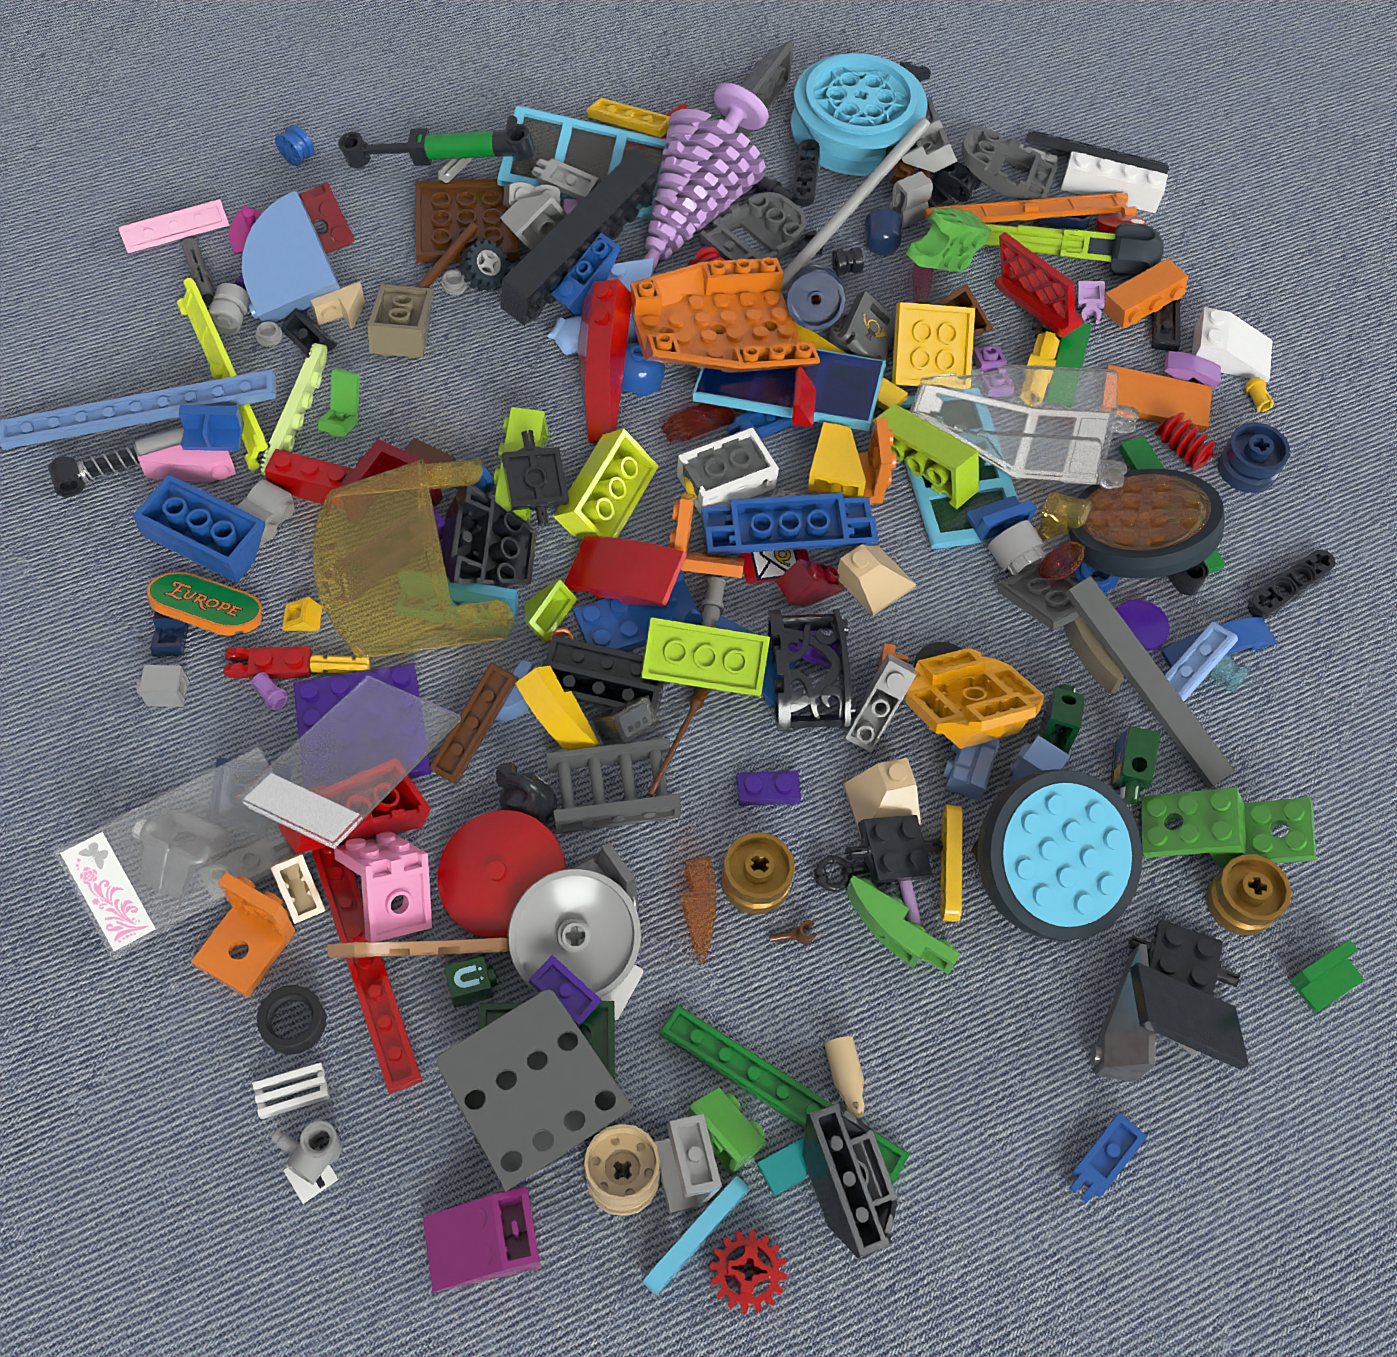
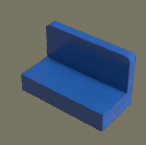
M1011 496L968 511L966 517L980 541H984L998 536L1017 523L1025 520L1031 522L1037 508L1032 500L1020 504L1016 496Z

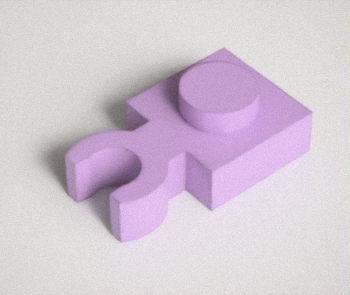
M1078 281L1077 309H1083L1081 313L1082 322L1085 323L1086 317L1092 315L1096 319L1095 324H1099L1101 319L1100 309H1103L1105 304V281Z

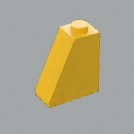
M823 422L809 475L808 491L821 494L843 493L844 498L864 497L866 479L851 427Z

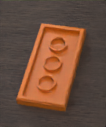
M1108 365L1105 373L1101 410L1163 423L1169 417L1183 412L1185 415L1181 421L1182 423L1191 419L1192 424L1189 429L1199 426V431L1206 433L1209 427L1212 386Z

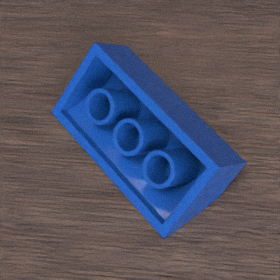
M169 474L132 515L142 536L236 583L239 582L255 562L266 525L265 521Z

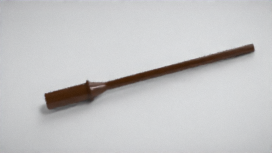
M698 687L693 698L689 700L690 710L647 793L649 797H653L695 712L703 708V703L710 689Z

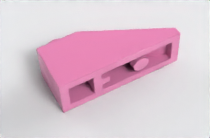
M180 444L138 457L146 478L165 479L169 474L181 481L210 483L236 475L229 451L183 450Z

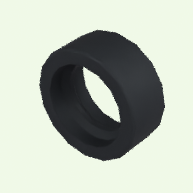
M299 985L282 986L272 991L262 1001L257 1012V1027L264 1041L275 1051L287 1055L300 1054L312 1048L321 1038L326 1027V1013L318 997L308 988ZM290 1001L304 1002L312 1013V1021L309 1028L303 1034L292 1039L279 1037L272 1028L274 1013L281 1005Z

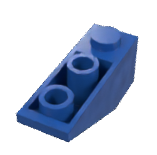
M600 233L551 295L573 316H582L584 298L594 282L607 280L621 247Z

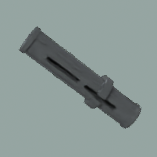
M186 238L182 241L181 246L191 272L190 278L196 283L204 303L210 304L213 302L212 300L215 295L212 287V276L206 269L198 241L194 238Z

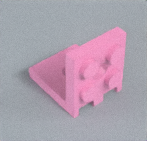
M393 832L379 833L376 835V838L369 840L360 838L350 839L345 842L346 845L334 847L335 860L361 876L365 937L368 942H379L432 928L428 853L412 845L409 841L398 837ZM398 895H403L404 900L401 907L397 910H391L392 900Z

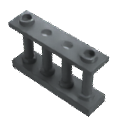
M650 737L645 741L577 750L562 748L555 750L553 753H546L548 772L558 771L562 807L559 810H554L556 834L680 818V795L668 793L665 773L655 791L656 795L641 799L637 797L632 761L650 759L654 781L663 763L662 758L666 757L670 750V738ZM619 763L625 799L609 803L606 801L601 765ZM589 767L594 803L589 806L578 807L574 801L570 769Z

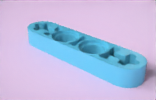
M736 1176L658 1262L642 1283L655 1296L658 1295L740 1203L751 1188Z

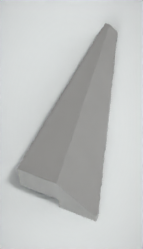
M929 99L927 100L925 118L930 122V127L902 157V160L906 164L935 173L957 162V159L933 101Z

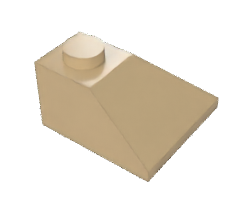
M862 544L840 558L837 569L840 576L839 581L872 616L916 588V584L880 546Z
M907 757L878 763L843 784L860 839L858 823L863 819L917 815L921 827L917 784Z

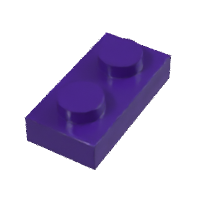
M798 770L737 773L738 806L800 804L801 793Z
M553 955L528 981L539 993L544 990L553 991L578 1028L602 1001L601 998Z

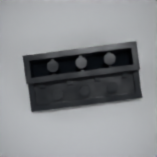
M556 635L552 636L546 660H543L542 667L551 666L564 692L572 691L575 699L626 712H630L645 703L652 718H655L658 713L665 682L641 678L644 656Z

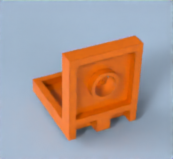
M876 418L868 452L858 453L866 479L864 497H869L870 504L883 503L886 488L891 486L892 483L891 469L896 468V453L891 452L893 430L888 429L887 418Z
M683 493L680 500H676V503H674L672 520L677 521V529L673 528L669 541V548L681 550L687 554L681 570L742 578L744 558L707 555L706 553L688 551L695 495Z
M225 872L218 885L232 908L191 962L195 967L248 998L294 936L296 930L288 918L289 912L282 907L283 901L278 896L269 891L262 894L254 889L256 887L255 884L246 877L239 875L235 878ZM239 945H247L249 947V951L244 958L237 960L231 957L235 947Z

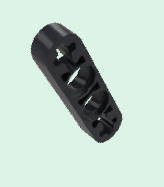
M1325 550L1313 551L1258 590L1248 602L1249 612L1254 617H1261L1263 619L1271 617L1324 579L1334 568L1335 558ZM1315 563H1323L1316 570L1313 569ZM1295 573L1304 574L1308 582L1299 581L1295 577ZM1275 587H1284L1289 595H1280ZM1268 598L1271 600L1268 606L1261 607L1259 605L1267 601Z

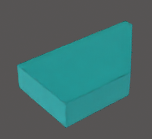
M804 1137L757 1163L774 1197L805 1179L807 1167L802 1156Z

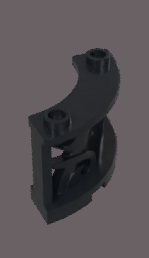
M833 609V614L782 615L780 610H768L767 636L770 637L769 646L772 664H775L777 676H779V679H773L774 719L778 732L790 731V728L834 726L850 728L851 717L856 716L855 699H851L850 666L846 640L848 621L847 619H842L839 609ZM831 630L832 635L825 636L822 634V631ZM810 631H817L815 636L810 635ZM799 641L802 642L801 649L798 652L789 650L788 645L793 644L797 648ZM833 644L835 646V651L830 647ZM808 645L821 653L831 664L826 676L814 688L804 673L796 669H789V664L797 662L804 656ZM837 676H839V687L832 685ZM792 682H801L806 694L803 695L802 687L799 691H794L791 687ZM833 697L837 700L838 714H818L816 701L819 698L821 705L826 710L830 708L828 704L829 698ZM809 706L811 715L791 716V714Z

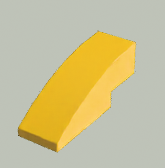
M551 666L536 667L515 683L534 715L562 748L577 750L596 747L600 744L572 691L564 692Z

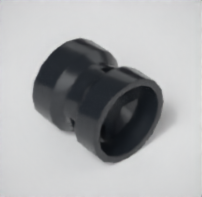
M860 247L850 248L849 251L840 249L832 252V266L838 276L845 275L849 271L852 273L863 271L864 259Z

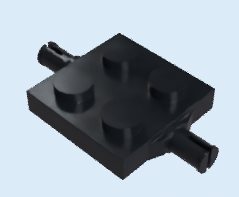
M526 430L521 433L524 448L518 451L502 453L511 511L535 510L537 525L542 526L544 523V526L550 524L547 508L566 505L569 502L559 447L543 448L535 446L533 431L529 430L527 434Z
M917 815L861 820L858 823L861 846H848L845 848V855L849 854L846 856V859H864L869 868L872 883L878 884L929 878L933 873L928 853L941 852L943 845H939L942 843L940 839L925 841Z
M1162 919L1156 925L1154 938L1151 942L1134 935L1129 940V949L1135 950L1139 944L1147 945L1150 968L1211 996L1214 994L1217 981L1235 988L1239 983L1240 974L1221 968L1220 957L1223 942Z

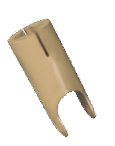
M851 1036L832 1039L826 1042L824 1046L834 1087L845 1102L847 1112L859 1119L864 1114V1101L862 1098L864 1077L854 1039Z

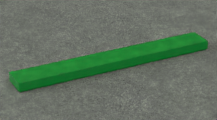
M679 1005L676 1006L659 1032L661 1037L804 1130L807 1114L833 1105ZM873 1130L893 1185L910 1153Z

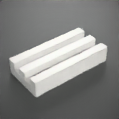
M321 1062L252 1083L260 1119L330 1099L324 1066ZM314 1075H317V1076H318L317 1078H313V1079H310V1080H307V1081H303V1082H300V1083H297V1084H293V1085H290V1086H287V1087H284V1088H280V1089H277V1090H274V1091H270V1092H267V1093H264V1092H263L264 1090H268V1089H271V1088H274V1087H278V1086H281V1085H284V1084H288V1083H291V1082H294V1081H298V1080H301V1079H304V1078H308V1077H311V1076H314ZM320 1086V1091L266 1107L265 1102Z

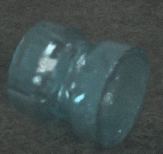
M1226 653L1208 677L1222 683L1226 681V689L1234 693L1251 669L1244 664L1238 667L1235 666L1237 663L1234 662V658Z

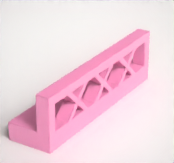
M220 199L122 225L118 229L127 252L131 253L228 226L229 223Z

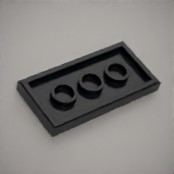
M1139 962L1130 967L1141 1027L1241 1070L1249 1065L1235 1006Z

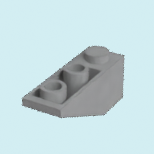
M887 653L845 735L846 740L872 753L916 677V671L912 665Z

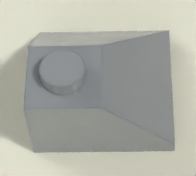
M550 194L518 199L500 218L532 250L568 214Z

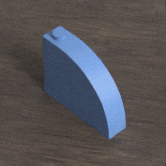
M297 191L281 197L258 217L244 245L242 275L247 293L252 302L248 304V307L254 319L259 318L262 323L266 321L276 322L288 317L295 308L302 311L311 307V299L341 289L305 205Z

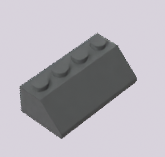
M791 41L767 52L761 61L756 62L750 75L747 74L741 85V87L758 97L767 110L770 109L790 81L794 43ZM738 126L735 133H742L748 138L753 130Z

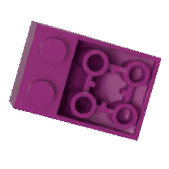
M527 1187L488 1195L423 1217L433 1293L541 1268L530 1195Z

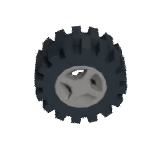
M488 240L478 241L467 248L461 255L462 260L459 262V266L463 267V269L460 270V273L466 276L464 281L466 283L470 282V287L473 289L478 287V291H490L502 283V279L510 272V269H507L510 266V261L505 259L508 255L506 252H501L503 248L500 245L498 247L495 246L496 242L491 241L488 243Z

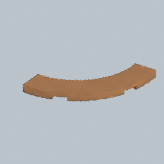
M507 938L327 944V956H330V958L509 952Z

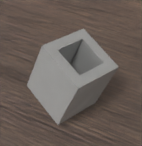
M144 665L142 676L137 678L136 690L147 706L184 707L189 680L182 666Z

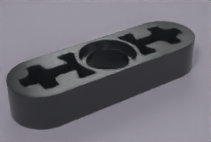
M806 139L798 146L792 192L797 194L795 204L801 207L809 206L815 200L821 155L820 145L813 139ZM808 150H812L810 160L806 158ZM804 169H811L813 171L812 175L807 177L800 175V172ZM803 186L807 187L805 196H801Z

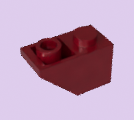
M801 559L775 581L789 604L804 607L839 593L844 589L839 581V573L832 566Z

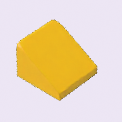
M310 597L287 603L285 605L282 630L319 631L322 606Z

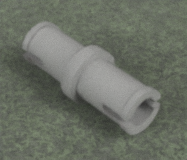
M710 577L707 581L706 596L701 602V610L703 611L701 626L714 628L720 614L724 611L722 600L726 581L720 577Z

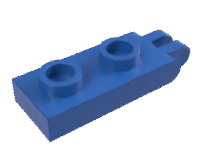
M788 397L779 400L791 402V400ZM751 411L736 417L733 424L727 427V432L729 435H734L753 428L761 439L793 426L792 418Z
M1118 1113L1072 1171L1076 1179L1069 1189L1075 1194L1084 1184L1088 1188L1080 1197L1083 1202L1087 1203L1094 1194L1100 1198L1148 1136L1121 1113Z

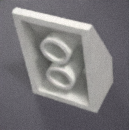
M1204 307L1194 328L1192 355L1221 366V373L1249 379L1259 377L1268 382L1270 379L1272 340L1231 312Z

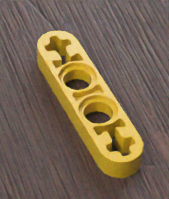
M948 804L944 805L941 824V845H943V850L941 851L940 917L942 921L959 922L962 910L963 813L962 806Z

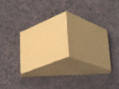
M302 853L270 865L294 924L326 911Z

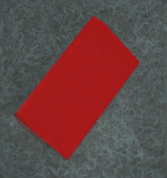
M798 367L796 370L792 424L793 426L812 427L814 423L816 388L804 369Z

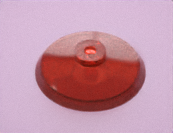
M1073 541L1056 547L1042 560L1039 566V575L1047 580H1059L1070 575L1084 560V545Z

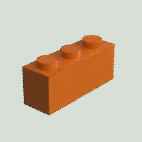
M1167 258L1105 293L1104 312L1122 329L1131 324H1136L1147 315L1159 311L1163 306L1174 300L1180 299L1186 292L1188 275Z

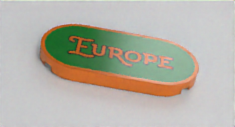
M166 573L153 579L147 587L150 606L156 612L220 635H235L236 631L242 630L243 634L257 628L262 621V604L255 596L192 573Z

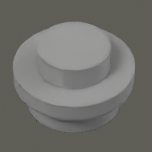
M458 270L447 271L441 281L442 289L448 294H460L467 289L468 283L464 281L466 277L461 275Z
M266 321L258 325L255 337L261 346L272 347L282 341L283 333L281 328L274 322Z

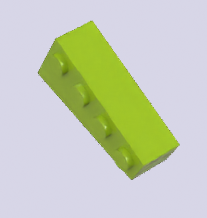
M893 404L877 417L887 418L888 429L893 430L891 452L896 453V460L899 463L904 460L911 470L910 472L917 478L924 476L933 484L931 489L938 495L943 492L951 498L949 504L956 510L979 491L978 450L973 446L960 441L950 433L944 432L930 422L919 418L909 410H905L896 404ZM876 418L872 421V428H873V429H874V424H875Z
M511 407L510 417H505L503 432L506 433L505 443H500L499 459H502V453L513 452L524 448L521 433L526 430L527 434L529 430L533 431L535 446L544 448V444L548 442L549 438L545 411ZM501 460L500 468L495 469L494 485H497L495 495H492L495 497V502L508 512L511 508L503 462ZM532 510L512 511L529 525Z

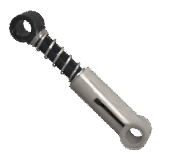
M184 427L136 440L132 449L126 447L125 451L119 453L114 450L112 455L106 456L103 454L102 458L96 460L91 457V461L86 463L82 460L77 462L70 457H60L53 460L49 464L48 470L55 493L62 497H72L81 493L85 483L91 479L95 480L96 476L103 475L106 477L107 473L112 471L118 473L119 469L122 468L129 470L130 466L135 464L141 466L138 461L139 456L180 445Z

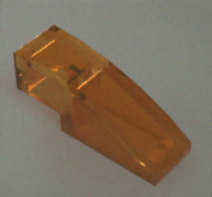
M710 855L685 861L684 870L690 892L682 894L681 908L698 965L705 964L716 917L717 892Z

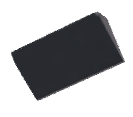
M297 308L281 326V330L308 357H310L309 352H311L310 349L314 343L326 345L327 352L338 345L307 314Z

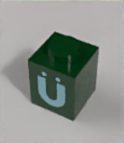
M484 956L444 966L454 1008L494 998L491 987L497 985L493 966L486 967Z

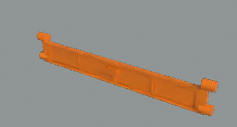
M1111 193L930 207L924 209V218H928L935 208L945 209V207L970 211L983 223L1015 220L1030 221L1041 218L1121 212L1122 217L1136 216L1137 208L1136 206H1127V193Z

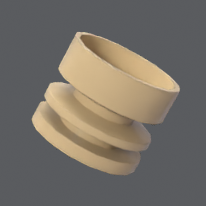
M626 1124L607 1127L594 1136L587 1147L584 1160L589 1195L597 1207L608 1214L628 1216L639 1213L650 1205L658 1192L660 1157L657 1145L648 1133L637 1126ZM619 1170L621 1173H625L628 1170L629 1179L621 1177L617 1180L616 1172Z

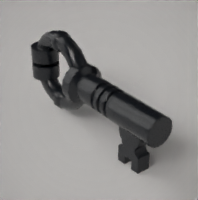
M836 855L824 857L818 863L816 869L813 870L814 876L817 877L815 878L816 885L820 884L825 890L831 892H839L846 888L853 875L870 873L865 861L850 863ZM836 863L841 866V873L844 878L839 883L831 884L828 883V877L824 876L827 874L825 866ZM878 883V886L883 887L884 884Z

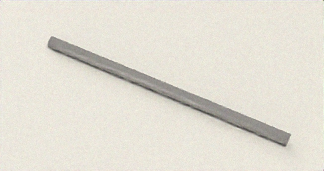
M920 118L783 271L781 292L788 286L793 275L805 267L930 127L928 119Z

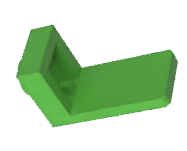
M339 368L332 370L330 410L318 420L319 431L327 432L334 437H345L358 424L360 375L358 373Z

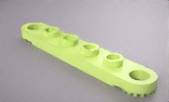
M314 343L310 349V357L306 358L269 441L270 448L263 455L262 461L264 463L261 464V473L266 476L264 470L275 449L287 452L293 450L296 431L302 429L305 410L311 408L313 392L315 388L318 389L322 381V371L327 359L326 345Z

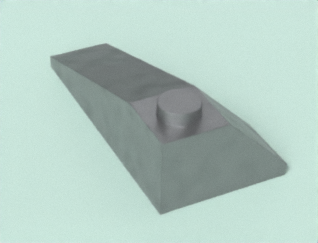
M1139 944L1130 954L1097 1042L1092 1046L1091 1063L1095 1064V1076L1136 1082L1156 1065V1033L1141 1027L1139 1024L1130 967L1138 962L1149 967L1146 944Z

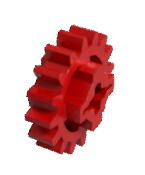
M739 1230L735 1233V1242L732 1243L727 1237L722 1240L723 1247L725 1248L724 1251L715 1248L713 1255L719 1262L710 1263L709 1270L717 1273V1276L712 1278L709 1283L710 1286L720 1287L716 1295L717 1300L723 1299L725 1296L729 1299L727 1304L728 1310H731L735 1304L740 1305L741 1315L746 1314L748 1306H753L755 1313L760 1314L762 1302L770 1308L775 1304L771 1296L772 1293L779 1296L782 1295L784 1290L778 1285V1282L786 1281L788 1274L780 1272L779 1268L784 1266L787 1261L786 1258H776L775 1255L780 1248L778 1244L771 1248L767 1246L768 1235L765 1234L759 1241L756 1240L755 1230H751L748 1238L744 1239ZM744 1248L743 1255L738 1260L726 1261L732 1252ZM758 1251L765 1255L770 1266L762 1263L757 1256ZM746 1263L751 1264V1270L759 1274L753 1275L750 1281H746L744 1273L739 1272ZM725 1277L734 1281L739 1288L738 1294L730 1289ZM770 1283L765 1292L759 1296L752 1297L754 1288L758 1284Z

